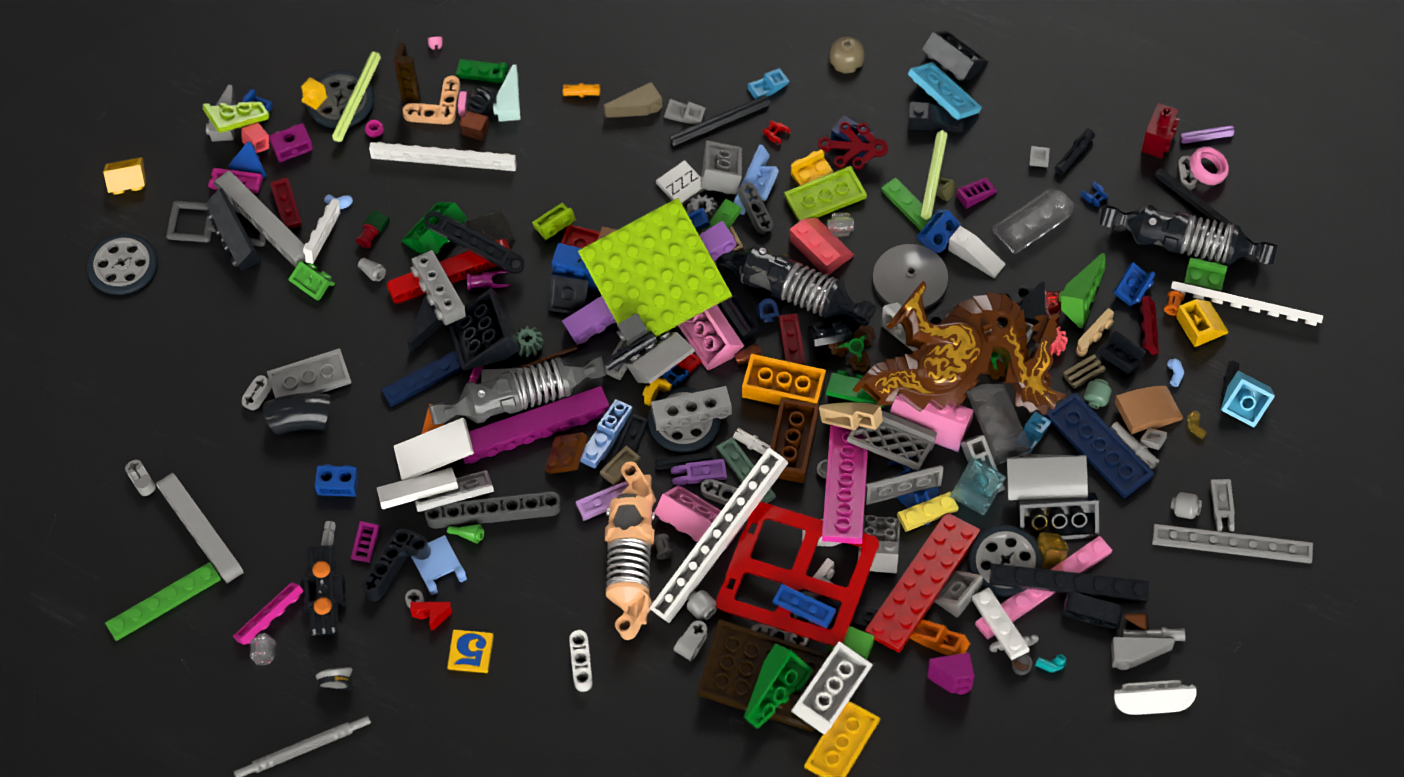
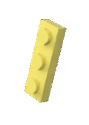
M951 492L900 511L897 517L905 532L942 518L946 513L952 514L957 512L959 507Z

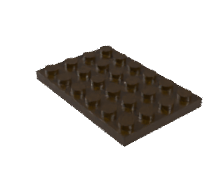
M719 619L696 695L746 711L764 660L774 645L778 644L791 650L813 672L798 692L794 691L788 697L789 700L785 704L781 703L775 709V713L770 719L813 732L815 729L813 726L791 711L825 663L829 654Z

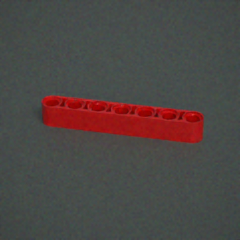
M500 239L495 241L496 243L510 249V246L506 239ZM470 251L439 262L451 284L467 278V273L476 275L497 267V265ZM412 272L392 279L387 283L388 291L394 303H401L427 293L421 290L420 280L418 277L415 278Z

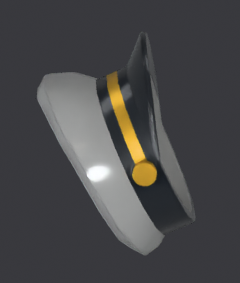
M351 667L328 669L316 675L319 687L347 691L353 690V686L349 683L348 679L352 673Z

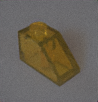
M1044 532L1039 534L1037 544L1043 554V567L1066 559L1069 548L1067 542L1062 540L1060 534Z

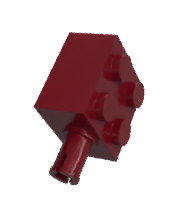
M1157 103L1145 133L1141 152L1163 158L1164 153L1169 152L1172 138L1175 137L1180 120L1177 117L1178 109Z

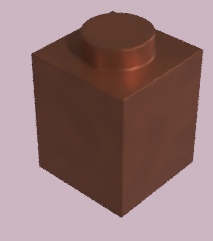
M467 111L465 116L461 117L459 123L462 135L483 141L489 128L488 116Z

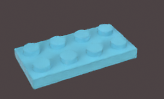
M933 62L911 68L908 72V75L915 83L919 84L928 95H931L940 106L944 107L957 120L980 112L982 107Z

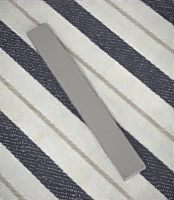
M1154 524L1152 545L1312 563V542Z

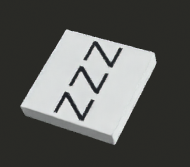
M683 161L656 180V184L672 201L679 198L682 205L706 190L701 188V177L686 161Z

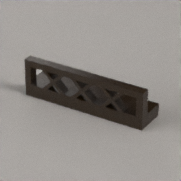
M399 43L394 64L402 102L420 104L421 94L414 58L407 56L405 43Z

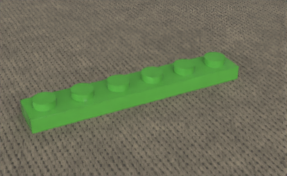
M211 562L105 624L117 641L221 580L220 576Z

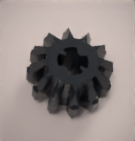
M478 87L469 98L467 111L486 116L493 106L495 94L486 87Z

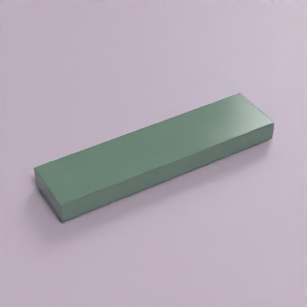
M731 437L716 446V450L739 481L743 483L754 468V465L734 438ZM771 488L760 502L768 503L776 498Z

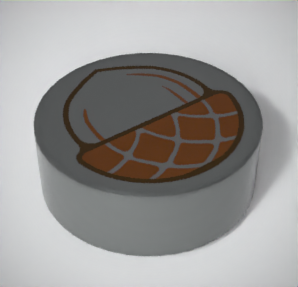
M1023 654L1012 660L1011 667L1016 674L1025 675L1031 670L1032 660L1028 655Z

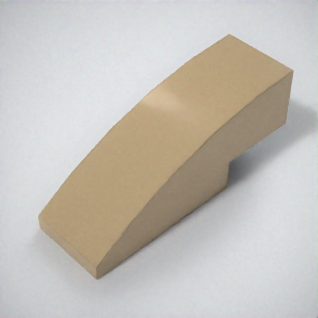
M844 402L826 404L819 407L822 423L850 430H856L859 426L876 430L883 422L881 406L875 404Z

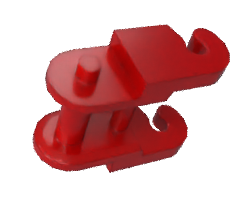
M769 121L770 126L762 131L764 135L769 137V140L774 143L778 141L777 143L780 145L782 141L775 134L778 131L785 132V130L789 134L790 129L780 122L777 124L775 121Z

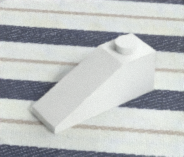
M959 226L949 239L948 250L994 279L1004 268L1005 263L976 235Z

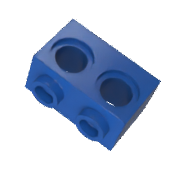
M937 210L917 235V238L925 247L940 253L945 250L951 236L962 225L949 210Z
M325 464L317 466L315 481L317 495L356 497L359 477L357 468L351 465L340 467ZM331 477L330 480L324 481L325 478ZM345 478H351L347 482L343 481Z

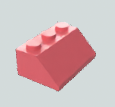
M818 218L803 219L790 228L789 241L823 275H830L854 257V254Z

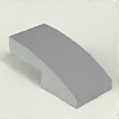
M670 99L664 117L683 123L699 124L702 121L706 108L688 102L686 105Z

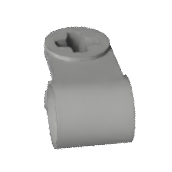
M694 621L678 640L674 651L692 661L707 639L706 624L702 621Z

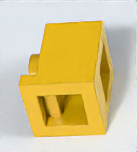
M310 77L301 86L303 93L302 102L317 110L327 99L325 86Z

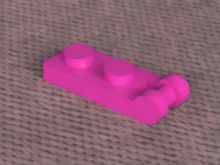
M219 168L213 169L211 174L213 177L208 184L211 189L217 190L213 182L225 172L230 171L252 193L259 194L263 180L262 174Z

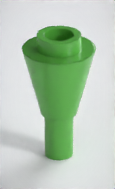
M480 524L462 527L448 526L447 529L448 534L459 535L476 544L480 540L482 541L484 537V529H482Z

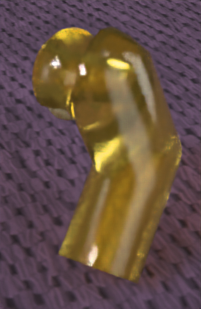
M1192 411L1187 417L1188 430L1202 440L1206 436L1207 431L1199 426L1200 413Z

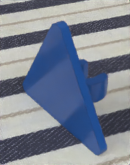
M248 141L228 167L241 172L262 174V177L265 178L266 173L259 160V155H257L252 143Z
M934 487L901 495L898 497V501L908 509L937 497L939 488Z

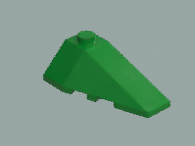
M775 644L764 660L744 718L755 728H759L775 713V709L781 703L785 704L789 700L788 697L794 691L798 692L804 686L813 670L791 650Z

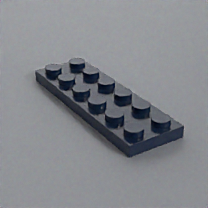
M1073 393L1057 405L1055 409L1046 414V418L1052 421L1051 424L1081 455H1086L1087 461L1124 499L1153 477L1154 473L1076 393Z

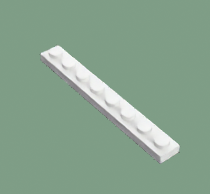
M371 142L369 148L372 159L516 171L517 167L516 156L508 153H484L473 150L439 149L437 147L394 145L383 142Z
M1172 281L1171 289L1181 292L1184 296L1188 292L1193 294V298L1204 300L1205 296L1212 298L1211 302L1219 304L1227 301L1231 302L1230 306L1241 309L1242 305L1249 307V311L1260 313V310L1268 311L1267 315L1275 317L1283 314L1287 315L1286 319L1298 321V318L1306 320L1305 324L1314 326L1317 323H1322L1323 320L1322 315Z

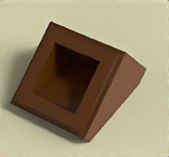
M1128 613L1125 615V619L1145 630L1149 628L1147 613Z

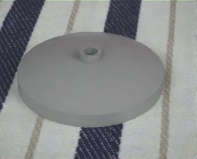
M903 244L887 250L877 260L873 270L875 292L886 305L898 302L902 306L920 283L924 281L926 289L922 298L924 310H927L942 299L947 289L948 272L945 263L938 254L921 245Z

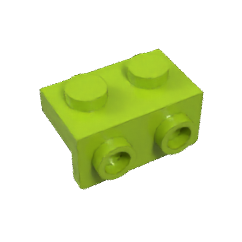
M562 202L533 221L532 224L541 236L547 240L566 226L571 225L576 219L573 210L567 208Z

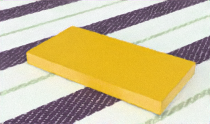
M848 701L831 728L820 738L806 761L804 768L821 777H846L878 725L880 717Z

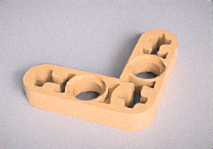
M448 76L444 79L440 105L416 103L405 105L403 107L405 120L434 124L453 123L456 118L460 93L459 79L456 76ZM451 83H454L452 88L453 91H450L449 86L451 85ZM448 97H453L454 101L451 103L445 102V99ZM447 109H449L450 114L448 115V117H445ZM427 111L434 112V114L431 117H427L424 115Z

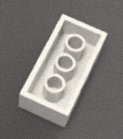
M838 642L791 712L825 735L872 667V664L841 642Z

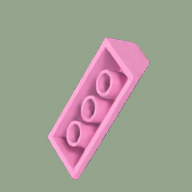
M717 305L678 325L707 370H711L732 359L735 356L734 354L744 347Z
M896 396L890 414L937 432L935 444L958 452L961 447L960 442L964 440L972 422L974 410L962 405L950 407L947 404L940 411L929 403L924 410L918 412Z
M678 485L662 494L654 513L661 521L672 524L676 530L690 535L694 541L699 542L721 510ZM742 525L741 528L738 530V532L735 534V536L733 537V539L736 537V535H737V534L739 533V531L742 529L743 525ZM733 539L730 541V543L727 545V547H726L725 549L728 548V546L731 544V542L733 541Z

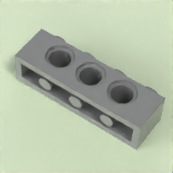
M723 386L651 402V411L656 431H666L672 427H685L695 422L703 423L714 418H726L728 415H732V405L727 387ZM712 404V405H714V407H711V408H710V407H707V405ZM691 408L696 409V410L693 411V412L688 411V409H691ZM672 412L677 413L674 416L669 415Z

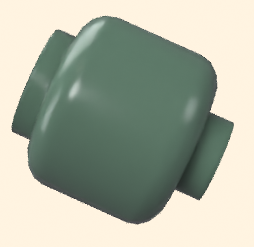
M1095 379L1088 383L1084 394V399L1088 406L1098 409L1107 405L1112 392L1109 383L1102 379Z

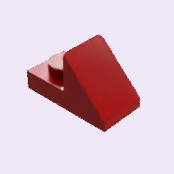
M411 602L410 604L412 617L417 619L430 617L431 631L452 614L451 602Z

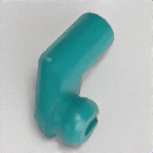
M1059 654L1051 661L1039 657L1035 666L1053 673L1065 667L1066 657Z

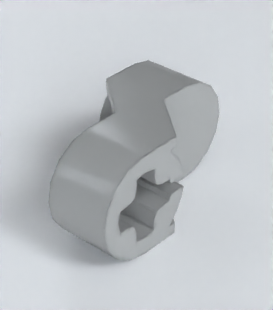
M140 460L130 461L126 465L125 471L142 496L150 495L156 488L153 480Z

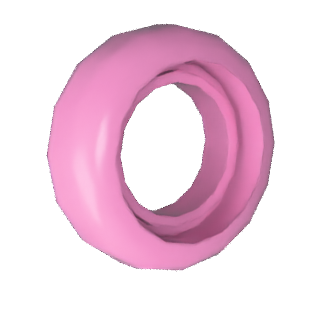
M1212 147L1199 148L1190 157L1189 165L1191 172L1196 179L1206 185L1219 184L1228 175L1229 166L1226 158L1221 152ZM1202 158L1209 159L1214 163L1217 168L1216 174H1212L1204 169L1201 164Z

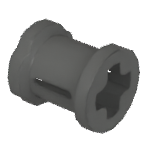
M659 534L654 537L653 544L656 546V556L658 559H667L674 554L668 542V534Z

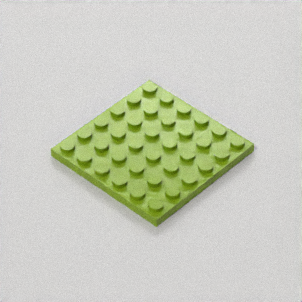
M679 198L578 251L617 325L637 313L648 333L652 330L656 337L732 297L730 290Z

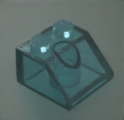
M972 457L950 497L984 516L1006 476Z

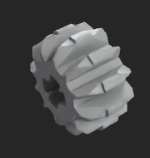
M698 194L697 199L691 198V203L687 205V214L703 207L709 221L718 211L717 202H714L713 197L708 199L706 194L704 197Z

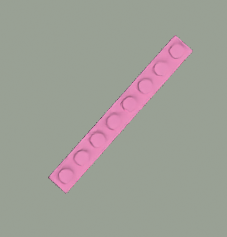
M1098 536L1051 570L1084 573L1110 555L1112 549L1101 536ZM1027 589L1016 593L1000 605L1010 620L1014 622L1055 592ZM983 617L976 621L975 625L987 640L994 636V633Z

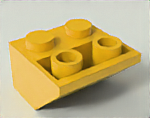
M1195 299L1179 306L1176 318L1194 347L1228 334L1227 328L1210 301Z

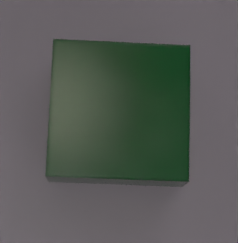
M372 210L363 224L374 226L379 231L378 234H380L389 222V217Z

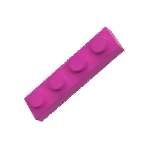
M291 582L235 633L233 637L243 645L251 643L256 638V634L266 629L275 617L283 614L285 608L290 603H294L299 599L300 594L303 592L302 588Z

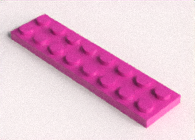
M830 425L822 542L862 544L868 450L847 442L852 430ZM863 434L854 436L860 440L865 439Z

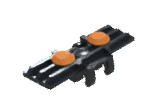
M335 545L307 547L308 576L301 578V584H303L302 613L310 615V636L338 634V603L341 606H346V598L343 596L345 578L340 574H336ZM312 584L317 586V600L311 602Z

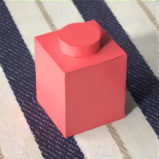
M258 122L242 128V142L244 144L250 141L256 153L269 149V135Z

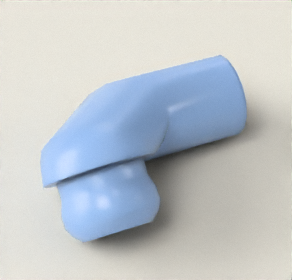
M328 194L324 199V202L330 204L332 199L340 200V210L349 207L353 202L352 197L349 195L335 198Z
M1174 358L1167 362V366L1174 373L1170 384L1178 387L1183 378L1184 369L1181 361Z

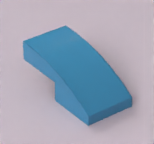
M779 68L765 73L763 79L749 83L747 89L757 99L777 92L786 86L789 80Z
M1034 412L1025 424L1023 431L1014 441L1013 446L1027 454H1031L1052 421Z

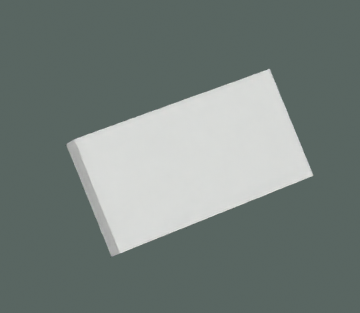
M464 418L394 445L402 480L420 476L474 454Z
M451 467L377 487L381 507L385 509L458 489V484Z

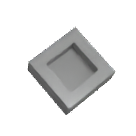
M1031 146L1029 165L1048 167L1050 148Z
M1148 428L1141 438V444L1159 450L1167 438V432Z

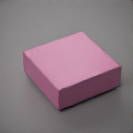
M464 91L459 93L458 111L460 117H464L467 112L468 96L467 92Z

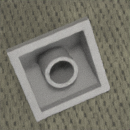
M955 571L934 602L958 618L972 601V595L980 591L983 577L978 574Z

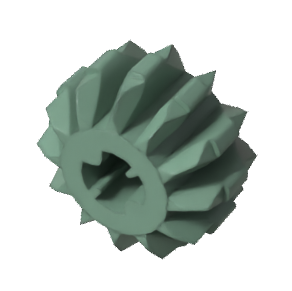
M528 325L524 330L519 327V332H515L521 347L517 351L519 356L522 357L526 354V357L529 358L530 354L536 357V351L541 352L542 345L544 344L542 333L540 331L537 332L535 327L530 330Z

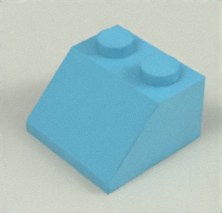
M1237 371L1227 387L1221 411L1255 427L1275 395L1271 387Z

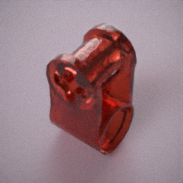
M1045 289V315L1051 316L1052 314L1049 313L1061 315L1059 295L1062 290L1051 292ZM1057 317V319L1055 320L1057 324L1059 323L1060 317Z

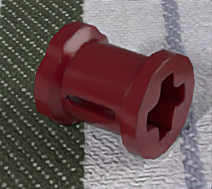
M364 224L361 235L355 241L363 248H370L372 245L371 241L374 236L378 235L379 231L370 224Z

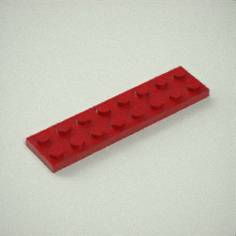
M950 513L944 514L866 628L865 633L873 635L874 640L900 653L971 548L973 542L980 535L981 529Z

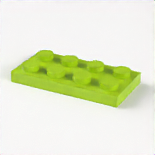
M849 166L784 192V197L797 221L800 222L806 218L821 217L866 199L867 194L852 167Z

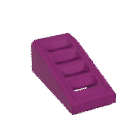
M986 177L958 188L956 197L968 209L997 193V190ZM986 184L990 190H986L983 185Z
M360 521L351 555L352 560L366 563L371 562L381 528L380 525ZM364 529L373 531V534L364 533ZM362 537L371 538V542L361 539ZM360 544L368 545L369 549L360 548L359 546ZM360 551L368 554L365 557L357 555V552Z

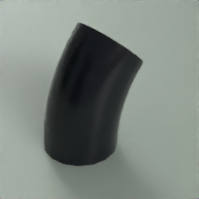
M296 393L274 398L263 405L265 419L271 430L277 435L307 429L323 431L329 412L330 395Z

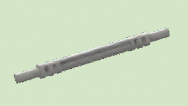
M366 716L352 723L346 722L255 760L253 764L234 771L236 777H243L255 771L257 773L352 734V731L370 724V719Z

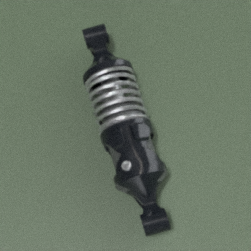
M1148 204L1137 211L1126 213L1119 208L1104 205L1099 222L1100 225L1110 228H1116V225H1124L1130 230L1136 243L1139 245L1156 244L1178 254H1183L1186 251L1188 256L1194 251V257H1197L1201 251L1202 259L1206 257L1208 252L1209 261L1215 253V262H1218L1221 258V262L1226 265H1231L1239 258L1247 255L1255 256L1258 262L1273 264L1278 247L1270 242H1253L1244 235L1239 225L1227 224L1225 233L1222 235L1224 223L1221 222L1216 234V220L1213 221L1211 230L1208 232L1209 218L1203 223L1202 217L1197 221L1195 215L1192 216L1183 212L1166 213Z
M760 245L740 252L732 250L722 254L714 261L731 269L742 283L755 288H764L771 298L787 299L788 303L794 299V305L800 303V307L806 306L807 311L813 308L814 314L819 311L820 317L825 319H845V321L850 320L859 325L867 326L877 310L873 303L866 300L854 303L847 294L844 281L834 277L829 278L828 274L822 275V272L816 273L815 269L810 270L809 266L803 267L801 263L791 259L786 254L772 255L770 250ZM818 275H820V276H819V280H818L817 283L815 284V282H816V277H817ZM826 278V282L822 286L823 279Z

